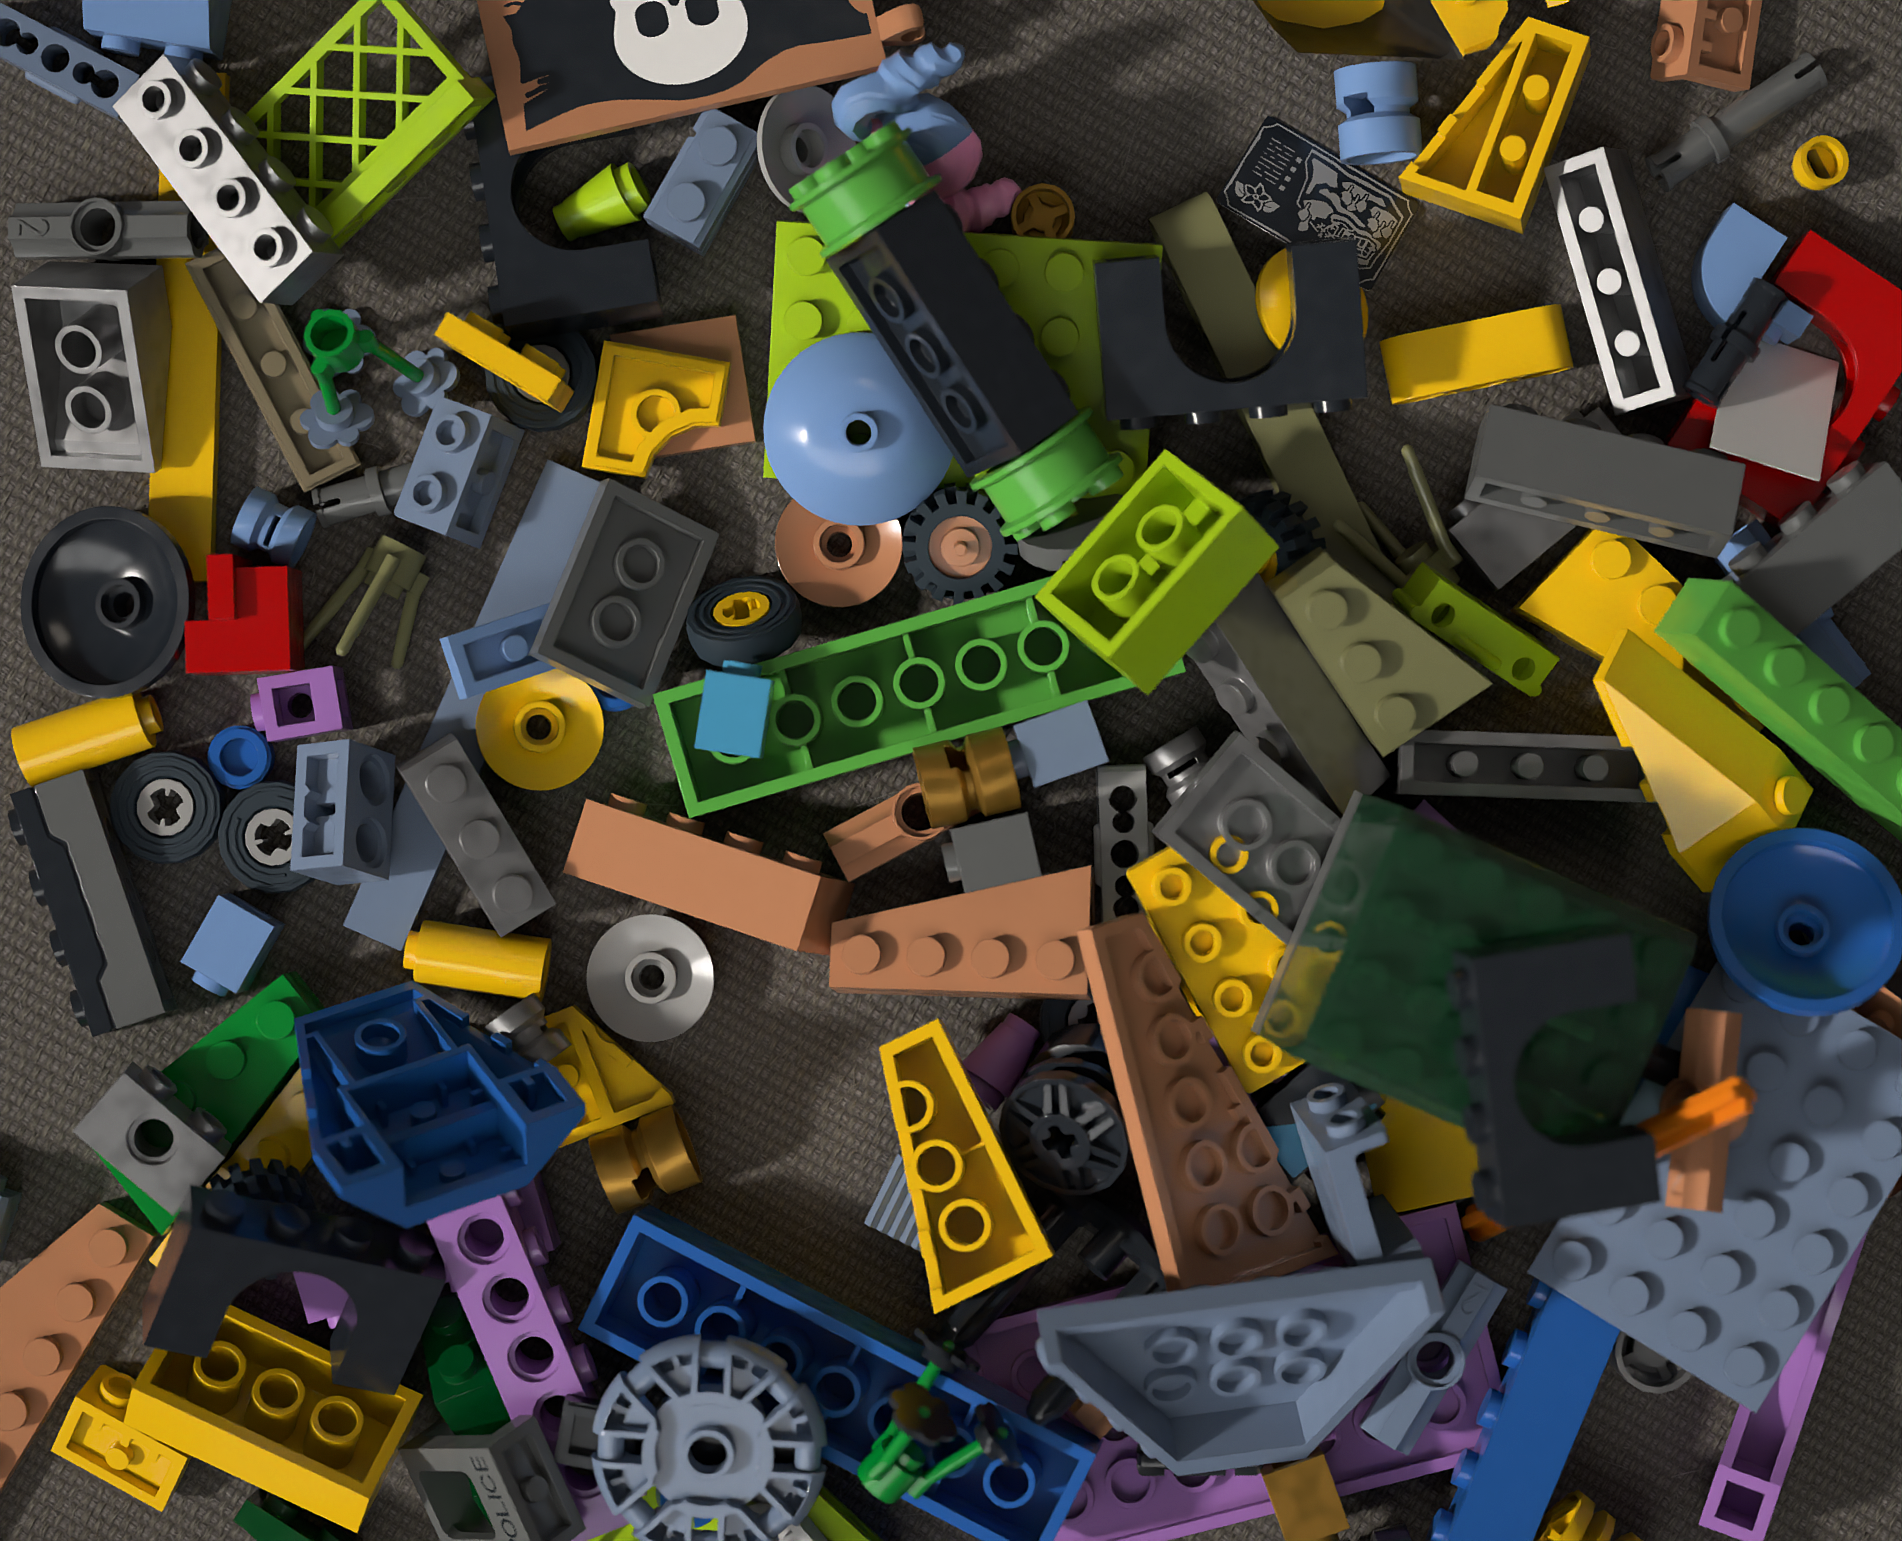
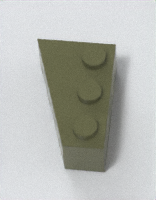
M1320 546L1266 582L1273 596L1366 737L1383 757L1493 684L1471 662L1455 652L1424 626L1413 620Z

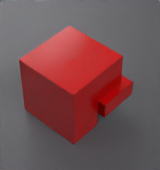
M234 554L206 555L208 620L184 621L186 673L214 676L278 674L305 670L302 571L289 566L253 567L251 560Z

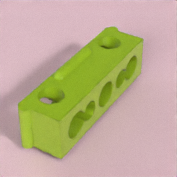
M1424 562L1419 565L1402 589L1397 588L1392 593L1393 601L1413 620L1530 697L1540 695L1542 692L1541 683L1560 659L1541 640Z

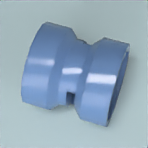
M256 486L248 495L236 518L231 534V543L249 552L260 549L269 554L271 562L280 566L294 568L311 538L317 514L299 505L290 508L279 503L275 494Z

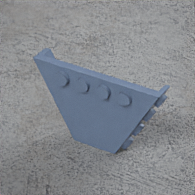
M1430 1257L1347 1269L1330 1267L1319 1270L1316 1273L1280 1278L1262 1276L1249 1282L1219 1286L1195 1285L1182 1291L1151 1295L1134 1293L1125 1295L1120 1299L1038 1309L1036 1312L1041 1338L1037 1339L1036 1348L1043 1366L1051 1375H1059L1071 1385L1085 1404L1092 1403L1104 1413L1112 1426L1119 1432L1124 1430L1137 1441L1149 1458L1153 1459L1156 1457L1174 1474L1182 1476L1305 1459L1446 1311L1442 1292L1439 1289Z

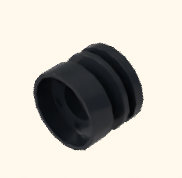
M1072 1024L1052 1033L1039 1049L1026 1069L1025 1074L1002 1106L999 1130L1004 1150L1021 1173L1040 1187L1063 1195H1091L1110 1187L1124 1171L1130 1157L1133 1155L1100 1024Z

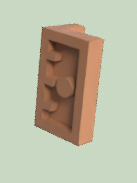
M1661 0L1657 30L1651 42V55L1653 58L1650 73L1651 79L1660 82L1684 79L1732 92L1750 90L1762 0Z

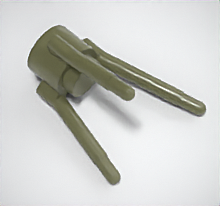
M1405 445L1402 447L1401 452L1437 547L1430 548L1427 542L1423 540L1406 550L1365 502H1358L1371 531L1395 558L1394 564L1344 520L1337 519L1333 527L1352 547L1393 582L1397 588L1402 589L1422 562L1455 584H1458L1460 577L1453 567L1460 563L1463 558L1448 537L1414 448L1411 445Z
M381 534L375 548L366 547L354 570L305 628L304 651L365 579L364 583L370 587L346 627L345 633L336 647V653L339 656H345L349 652L382 593L398 600L403 590H406L407 593L391 660L393 668L400 669L403 667L419 600L430 577L420 572L427 557Z

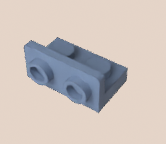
M439 397L435 402L395 507V516L480 549L525 430L486 412L444 397Z

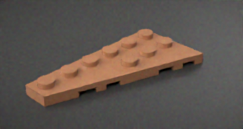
M1144 913L1124 915L1077 930L1167 1292L1182 1291L1195 1285L1219 1286L1249 1282L1262 1276L1278 1278L1337 1255L1338 1252L1329 1236L1318 1233L1306 1212L1311 1205L1301 1187L1290 1184L1278 1163L1279 1149L1231 1066L1222 1065L1209 1040L1214 1035L1203 1016H1194L1179 990L1181 977Z
M105 1201L94 1207L0 1287V1494L158 1236V1233Z

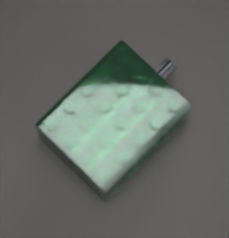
M1354 790L1251 1031L1295 1058L1464 1128L1463 1108L1465 1104H1471L1468 1078L1461 1076L1455 1057V1040L1457 1037L1463 1036L1460 1012L1452 1008L1446 985L1447 972L1454 970L1452 950L1610 925L1630 933L1638 1001L1573 1011L1554 1017L1544 1023L1527 1040L1519 1055L1515 1069L1514 1086L1519 1108L1527 1122L1536 1132L1549 1135H1564L1617 1126L1622 1121L1640 1077L1664 1088L1671 1081L1679 1078L1681 1052L1656 1040L1696 950L1697 935L1401 806Z

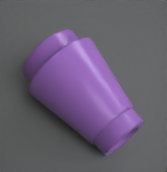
M1009 1013L1003 1023H1000L963 1060L984 1107L994 1112L997 1111L1003 1100L1006 1101L1013 1092L1035 1047L1034 1044L1041 1035L1034 1027L1012 1013Z

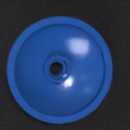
M1791 828L1765 834L1739 849L1724 865L1713 886L1708 904L1707 924L1714 953L1724 971L1739 988L1770 1008L1800 1016H1827L1848 1011L1876 995L1892 977L1902 958V895L1891 874L1874 855L1843 836L1809 828ZM1796 930L1801 931L1808 936L1810 943L1807 945H1797L1792 942L1788 933Z

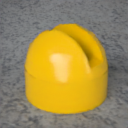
M1820 135L1811 138L1798 148L1791 168L1794 178L1802 187L1813 191L1825 190L1844 178L1849 167V157L1845 147L1837 139L1831 136ZM1807 154H1808V158H1809V160H1810V162H1811V164H1812L1814 170L1816 171L1818 177L1816 176V174H1815V172L1813 171V169H1812V167H1811L1809 161L1807 160Z

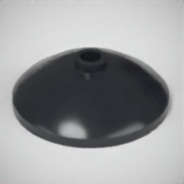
M99 506L70 515L49 531L29 561L21 591L20 609L24 634L28 646L40 667L56 683L73 693L92 698L116 699L146 690L165 676L176 663L185 648L184 621H194L195 586L192 571L183 549L162 524L136 510L115 506ZM133 596L134 609L132 614L129 615L126 604L128 599Z

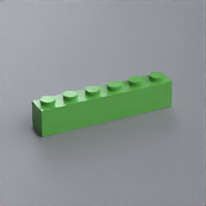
M1689 578L1654 632L1902 843V729L1733 582Z

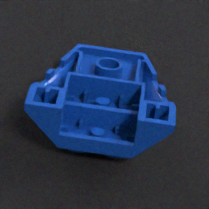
M413 980L294 1018L314 1161L341 1199L403 1227L408 1228L433 1220L442 1215L528 1186L585 1115V1103L555 1066L541 1058L533 1064L512 1051V1040L499 1032L489 1037L469 1025V1014Z

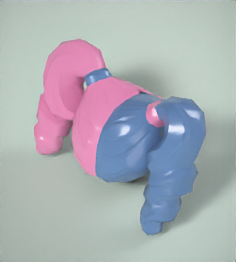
M930 42L926 45H921L912 55L899 50L892 56L882 60L877 72L862 76L841 86L831 103L835 126L853 141L862 142L893 120H896L902 130L909 126L913 131L907 138V142L929 176L936 174L942 176L943 180L908 203L906 207L935 190L941 200L949 204L956 211L962 222L964 232L979 233L992 225L996 218H1002L1011 213L1012 204L1019 193L1022 192L1021 188L1012 179L1004 177L996 180L991 185L986 183L968 190L964 189L974 179L982 160L981 140L965 117L953 106L930 93H920L925 89H932L938 86L942 78L954 74L962 66L965 56L963 45L950 42L943 49H940Z

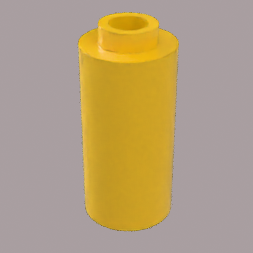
M139 692L123 698H99L13 727L11 738L20 769L30 786L35 788V785L81 769H91L156 746L155 733L163 731L164 727L159 708L152 695L142 697Z
M424 920L420 932L409 931L403 966L406 969L414 970L413 978L416 983L524 999L534 992L540 1002H542L550 968L552 940L516 933H508L500 937L496 930Z

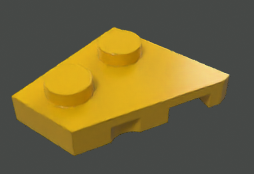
M576 1005L544 1016L548 1029L551 1027L561 1029L572 1044L548 1063L558 1069L585 1103L584 1117L559 1148L676 1102L669 1089Z

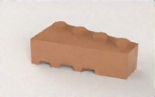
M611 793L608 804L586 799L563 873L795 951L830 956L832 922L844 920L855 883H849L846 880L821 873L820 869L823 862L787 850L783 860L761 853L763 842L727 831L724 841L702 834L706 823L672 812L668 813L666 822L644 816L648 804Z
M1092 865L832 922L829 987L837 993L1092 1001V991L1077 930L1095 925V871Z

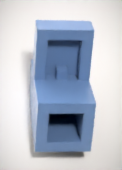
M1735 203L1731 204L1721 213L1700 245L1692 266L1691 284L1694 299L1703 316L1713 327H1716L1718 323L1725 324L1742 299L1754 277L1762 278L1787 240L1786 236ZM1788 301L1764 334L1762 341L1776 345L1780 340L1788 345L1800 338L1814 316Z

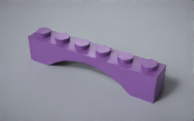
M1868 1230L1758 1412L1754 1413L1739 1404L1698 1525L1742 1541H1764Z

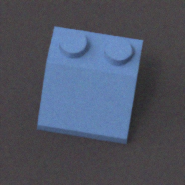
M82 0L83 28L94 38L102 41V50L114 54L138 57L142 47L165 51L164 54L188 59L198 58L203 61L204 57L222 60L232 0Z

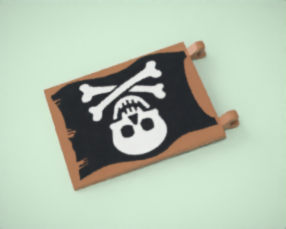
M477 0L510 155L877 72L882 60L886 59L883 46L914 45L922 42L926 34L922 10L919 5L914 3L896 7L876 17L872 0Z

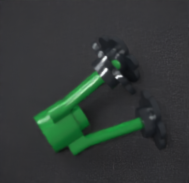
M917 1327L914 1334L923 1340L925 1347L922 1354L930 1361L917 1383L908 1382L902 1390H893L889 1395V1403L895 1409L892 1414L893 1420L886 1431L872 1444L873 1451L857 1468L858 1476L864 1486L878 1499L889 1504L896 1503L906 1492L913 1498L919 1499L932 1484L983 1453L992 1460L1000 1459L1007 1467L1012 1465L1018 1469L1024 1464L1012 1429L1004 1423L998 1409L991 1402H986L985 1404L980 1403L975 1406L976 1415L980 1420V1423L974 1427L977 1440L925 1472L922 1470L921 1466L926 1462V1457L921 1448L912 1439L919 1440L928 1446H934L939 1440L944 1442L952 1441L958 1433L956 1424L948 1416L950 1412L949 1406L944 1400L932 1397L929 1393L930 1388L942 1369L954 1374L958 1367L966 1371L969 1369L975 1373H978L981 1365L970 1357L964 1349L928 1327Z

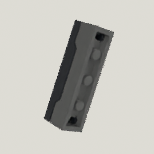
M81 769L35 785V788L29 787L10 794L15 808L8 811L10 827L20 846H28L35 869L29 871L31 889L41 907L48 905L55 929L49 932L50 944L61 967L68 965L76 987V990L70 992V1001L80 1026H89L92 1037L178 1009L122 842L112 824L111 810L97 769Z

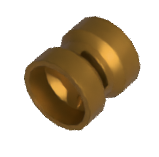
M1040 183L1029 186L1019 193L1012 206L1011 228L1013 235L1071 238L1075 219L1073 203L1065 191L1055 185Z

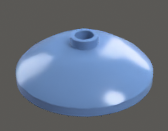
M843 333L812 344L799 353L785 367L776 380L767 401L763 427L764 443L770 465L777 479L788 494L811 513L832 522L856 526L875 525L897 519L909 513L923 500H926L938 487L949 468L953 456L874 333ZM854 420L865 421L871 428V437L863 444H855L847 437V426Z

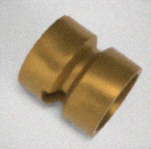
M1002 727L968 734L963 746L955 747L949 740H943L913 748L919 784L932 829L965 822L968 820L971 810L978 809L985 816H990L1021 808L1014 766Z
M673 1104L641 1116L637 1129L631 1131L621 1124L590 1136L588 1139L598 1176L613 1209L618 1215L650 1203L656 1189L660 1188L670 1195L701 1183L703 1180L692 1142L681 1116Z

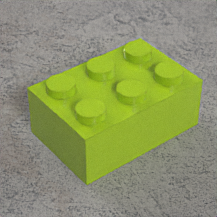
M1165 449L1037 593L1035 598L1076 637L1146 695H1149L1277 551L1279 546L1242 506Z

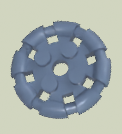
M702 1333L684 1335L657 1344L639 1355L641 1362L629 1373L619 1372L606 1390L597 1409L592 1430L598 1435V1451L593 1452L591 1456L598 1487L606 1504L614 1516L621 1513L635 1528L632 1532L633 1536L640 1541H779L778 1535L791 1524L796 1527L799 1526L808 1515L818 1498L826 1474V1465L821 1463V1447L828 1444L827 1433L821 1410L813 1393L805 1381L798 1384L785 1370L787 1362L769 1349L744 1338L728 1335L727 1342L702 1340ZM700 1368H725L724 1385L700 1384ZM656 1383L667 1393L657 1409L645 1397V1393ZM765 1388L780 1403L767 1415L762 1403L756 1398ZM701 1437H714L724 1444L727 1450V1457L720 1464L714 1466L703 1465L693 1457L690 1448L691 1444ZM625 1438L644 1439L642 1455H632L624 1451ZM775 1447L795 1448L794 1461L788 1464L774 1463ZM653 1485L668 1499L666 1503L655 1509L641 1497ZM759 1492L772 1505L762 1515L758 1512H753L746 1504ZM694 1517L705 1519L718 1518V1531L695 1529Z

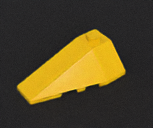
M1619 629L1593 682L1623 747H1633L1646 776L1639 783V786L1647 802L1658 803L1668 828L1661 835L1669 853L1702 892H1712L1715 881L1724 865L1744 845L1771 832L1796 828L1813 792V788L1781 749L1630 629Z

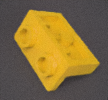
M100 1365L75 1396L51 1451L163 1512L173 1498L192 1456L123 1424L131 1389L136 1381L129 1375L120 1373L107 1365Z

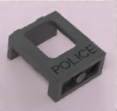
M519 1415L492 1435H454L444 1418H441L398 1448L440 1541H571L586 1530L535 1415ZM468 1476L475 1486L492 1526L472 1497Z

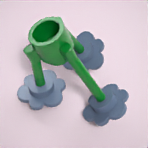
M316 309L312 312L311 320L305 328L302 345L309 355L314 356L311 372L317 378L321 390L312 396L310 400L311 409L303 411L300 415L301 426L308 430V438L311 445L318 449H329L337 443L342 446H352L358 442L360 438L359 432L366 431L374 424V411L369 405L362 403L361 395L356 390H346L339 394L336 391L333 377L342 372L349 374L359 373L364 367L363 357L371 353L402 374L394 382L393 391L398 397L402 398L401 406L403 411L409 416L416 418L424 415L429 408L433 410L435 402L439 397L448 399L447 392L453 390L460 380L458 367L447 361L448 356L446 352L440 348H433L427 354L421 351H412L403 358L380 342L371 328L361 325V316L354 309H345L344 311Z

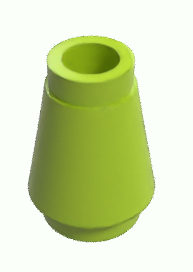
M627 162L619 167L611 163L564 199L562 203L553 207V214L560 230L567 240L571 242L579 237L589 236L641 221V213L647 210L652 200L642 177L631 162Z

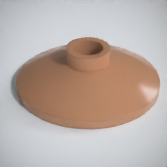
M794 499L791 500L782 513L775 535L776 558L780 570L788 583L806 599L819 605L835 608L859 605L878 595L893 579L899 567L903 549L902 531L898 519L875 525H845L829 521L811 513ZM837 533L848 535L852 541L851 551L843 557H835L828 550L829 539Z

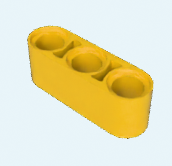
M1561 304L1540 306L1391 337L1379 342L1392 405L1452 395L1554 374L1574 368Z

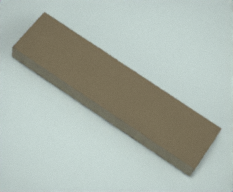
M219 248L204 254L202 258H196L186 263L185 266L303 493L305 494L361 466L352 446H342L337 443L329 449L315 448L309 441L308 430L301 426L300 415L303 411L311 409L310 400L321 389L279 304L260 303Z

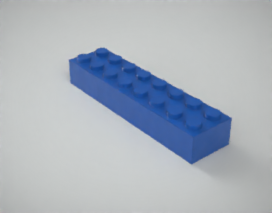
M650 1204L633 1215L578 1327V1330L641 1362L639 1355L657 1344L684 1335L702 1333V1340L727 1342V1336L731 1335L744 1338L769 1349L787 1362L785 1370L798 1384L806 1382L818 1403L825 1423L828 1444L822 1447L821 1457L857 1476L859 1464L873 1451L872 1444L886 1431L893 1420L892 1414L895 1409L889 1403V1395L893 1390H902L908 1382L917 1383L930 1362L922 1354L924 1346ZM701 1367L700 1384L724 1385L725 1368ZM958 1367L956 1372L951 1374L942 1369L930 1388L929 1393L932 1397H938L947 1403L950 1409L948 1416L956 1424L958 1433L952 1441L944 1442L939 1440L934 1446H928L919 1440L912 1439L921 1448L926 1457V1462L921 1466L922 1470L925 1472L977 1440L974 1427L980 1423V1420L976 1415L975 1406L980 1403L985 1404L986 1402H991L998 1409L1004 1423L1012 1429L1024 1464L1018 1469L1012 1465L1007 1467L1000 1459L992 1460L983 1453L932 1484L919 1499L913 1498L907 1492L901 1499L982 1541H1054L1104 1440H1100L1094 1434L1063 1418L1044 1426H1037L1027 1417L1028 1400L970 1370L966 1371ZM766 1388L756 1396L762 1403L766 1415L780 1404Z

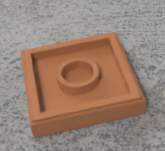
M736 315L610 335L611 342L731 363L721 427L695 428L676 436L656 455L655 459L757 443Z

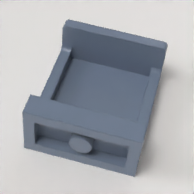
M1352 1083L1321 1085L1311 1090L1306 1098L1290 1103L1329 1238L1348 1266L1355 1268L1423 1259L1421 1245L1385 1196L1380 1194L1366 1200L1355 1157L1360 1152L1387 1143L1389 1137L1386 1127Z

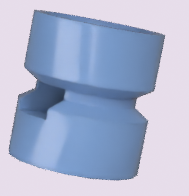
M1380 61L1350 65L1334 71L1336 108L1347 115V119L1338 125L1341 163L1346 165H1378L1416 159L1422 152L1420 118L1410 113V108L1418 102L1416 64L1406 61Z

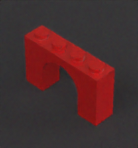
M1809 230L1797 239L1769 283L1781 290L1786 295L1785 297L1789 298V301L1814 316L1810 323L1829 337L1842 361L1844 370L1843 394L1838 408L1829 421L1820 481L1818 482L1711 448L1710 443L1717 409L1711 408L1693 397L1663 440L1666 446L1687 451L1702 448L1716 450L1726 455L1729 461L1746 464L1738 504L1780 532L1782 530L1777 523L1785 514L1806 501H1810L1814 505L1826 495L1822 491L1834 473L1846 465L1857 461L1866 445L1858 437L1871 418L1880 422L1887 415L1901 393V390L1894 386V383L1902 373V290L1812 230Z

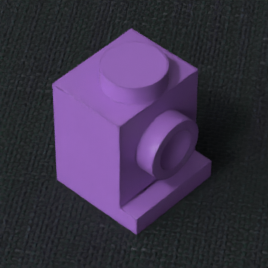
M327 666L257 678L259 693L251 694V712L256 730L258 732H266L267 742H281L353 730L343 667ZM304 693L311 698L313 708L308 716L299 718L292 710V702L297 695Z

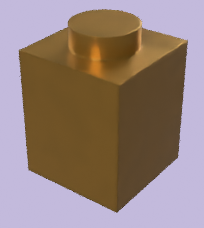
M1318 1445L1305 1459L1263 1464L1260 1472L1285 1541H1339L1338 1532L1349 1529L1350 1526L1320 1446Z

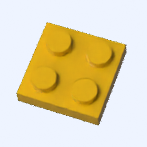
M469 311L464 321L447 312L435 332V336L473 362L558 412H563L575 391L562 380L567 371L559 366L558 362L527 344L520 354L507 347L512 339L511 337L503 333L504 331L471 311Z

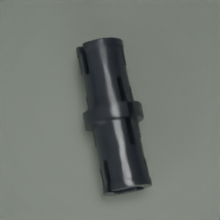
M1754 277L1725 324L1718 323L1710 334L1713 342L1682 388L1701 403L1718 409L1722 399L1747 362L1753 363L1760 354L1761 350L1758 344L1783 306L1787 304L1789 298L1785 297L1786 295L1777 287L1765 280Z

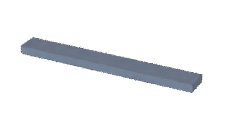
M547 460L474 627L551 602L600 482ZM451 678L420 751L451 733L457 738L478 775L481 777L486 761L477 743L475 724L478 707L485 693L460 700ZM406 783L392 814L389 880L361 883L343 926L399 951L405 950L408 933L413 931L448 852Z

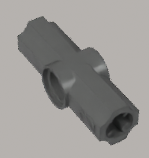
M95 197L86 199L83 202L16 203L13 214L8 217V240L14 249L15 258L20 260L105 259L117 263H126L134 259L202 258L203 251L209 244V234L184 201L112 202ZM113 217L116 226L115 233L112 239L104 244L102 238L103 227Z

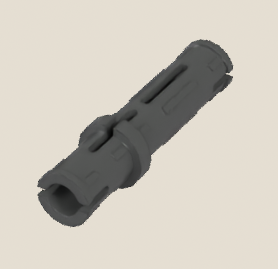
M1804 52L1798 56V59L1708 118L1702 114L1691 122L1690 131L1657 153L1645 158L1650 174L1654 179L1661 174L1663 178L1658 181V185L1664 191L1669 192L1675 188V185L1711 161L1714 164H1720L1730 157V149L1816 91H1821L1827 87L1828 81L1822 67L1818 65L1811 70L1809 66L1814 64L1816 59L1811 54Z

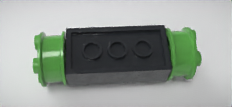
M893 120L790 188L788 191L795 202L788 207L791 212L802 209L825 244L819 252L822 259L862 235L826 259L827 263L919 401L924 412L967 478L980 473L969 485L973 490L984 488L1005 520V523L999 530L1003 537L1013 535L1015 540L1019 541L1041 527L1043 530H1047L1058 524L1077 510L1073 504L1075 501L1087 493H1090L1091 496L1096 495L1122 478L1124 473L1118 465L1122 462L1123 457L1120 452L1109 454L1087 421L1093 413L1091 407L1085 406L1079 410L1076 409L1070 400V390L1067 383L1058 372L1048 366L1034 344L1035 338L1031 327L1024 318L1014 313L999 290V281L996 273L985 260L977 256L963 234L962 222L956 211L949 204L943 202L935 190L906 207L908 203L934 187L943 178L940 174L929 176L907 142V138L913 131L909 126L902 130L896 120Z

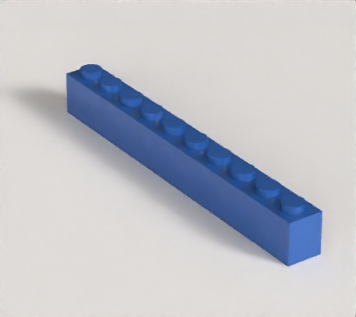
M1690 965L1676 967L1673 975L1664 973L1654 990L1650 1002V1008L1657 1011L1648 1034L1639 1032V1034L1666 1045L1685 1015L1686 1008H1689L1709 974ZM1631 1074L1624 1092L1614 1091L1603 1112L1600 1123L1602 1127L1617 1126L1645 1079ZM1534 1277L1526 1298V1304L1533 1307L1524 1330L1515 1328L1506 1343L1501 1364L1508 1366L1499 1390L1490 1388L1480 1405L1476 1424L1483 1426L1474 1450L1465 1448L1460 1454L1451 1477V1484L1458 1486L1448 1511L1439 1508L1429 1527L1426 1541H1533L1620 1330Z

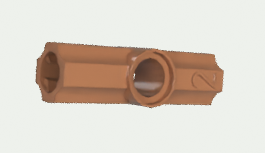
M918 782L906 786L898 794L824 832L823 835L850 883L917 846L935 840L942 833L961 823L936 829L930 828L924 831H916L909 828L903 821L902 811L909 799L922 795ZM978 809L971 810L968 819L981 812Z
M1686 1008L1679 1078L1667 1084L1662 1092L1659 1102V1113L1719 1083L1736 1077L1743 1014ZM1749 1115L1671 1152L1665 1206L1722 1213L1729 1142H1733L1741 1136L1746 1128Z

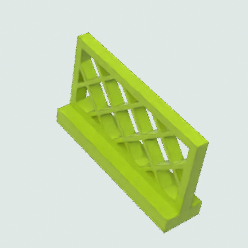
M359 0L246 115L254 122L256 127L267 118V130L258 129L259 135L256 138H267L268 155L280 161L281 139L309 141V178L295 177L296 184L294 186L309 187V205L317 209L329 221L333 228L331 238L341 248L496 96L480 77L471 78L405 0ZM381 3L397 19V46L367 45L368 16ZM354 31V44L342 43ZM411 36L421 48L410 47ZM333 51L354 52L353 90L324 88V60ZM367 53L397 55L396 93L367 91ZM410 56L430 57L447 77L430 95L410 93ZM310 75V87L299 86ZM290 94L310 95V133L281 131V103ZM324 96L353 98L352 136L323 134ZM366 99L396 101L395 130L387 138L366 137ZM409 102L421 103L409 115ZM323 142L352 144V172L343 181L323 179ZM366 145L377 146L366 157ZM323 188L334 189V190L322 201Z

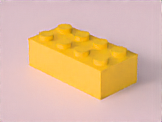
M230 1305L207 1358L156 1348L153 1350L131 1389L123 1424L357 1533L399 1453L398 1448L404 1444L411 1430L423 1395L399 1384L394 1396L333 1384L330 1351Z

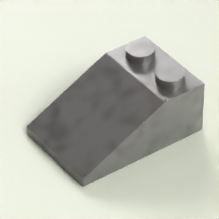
M48 261L11 285L41 467L156 473L159 471L162 462L172 329L163 266Z

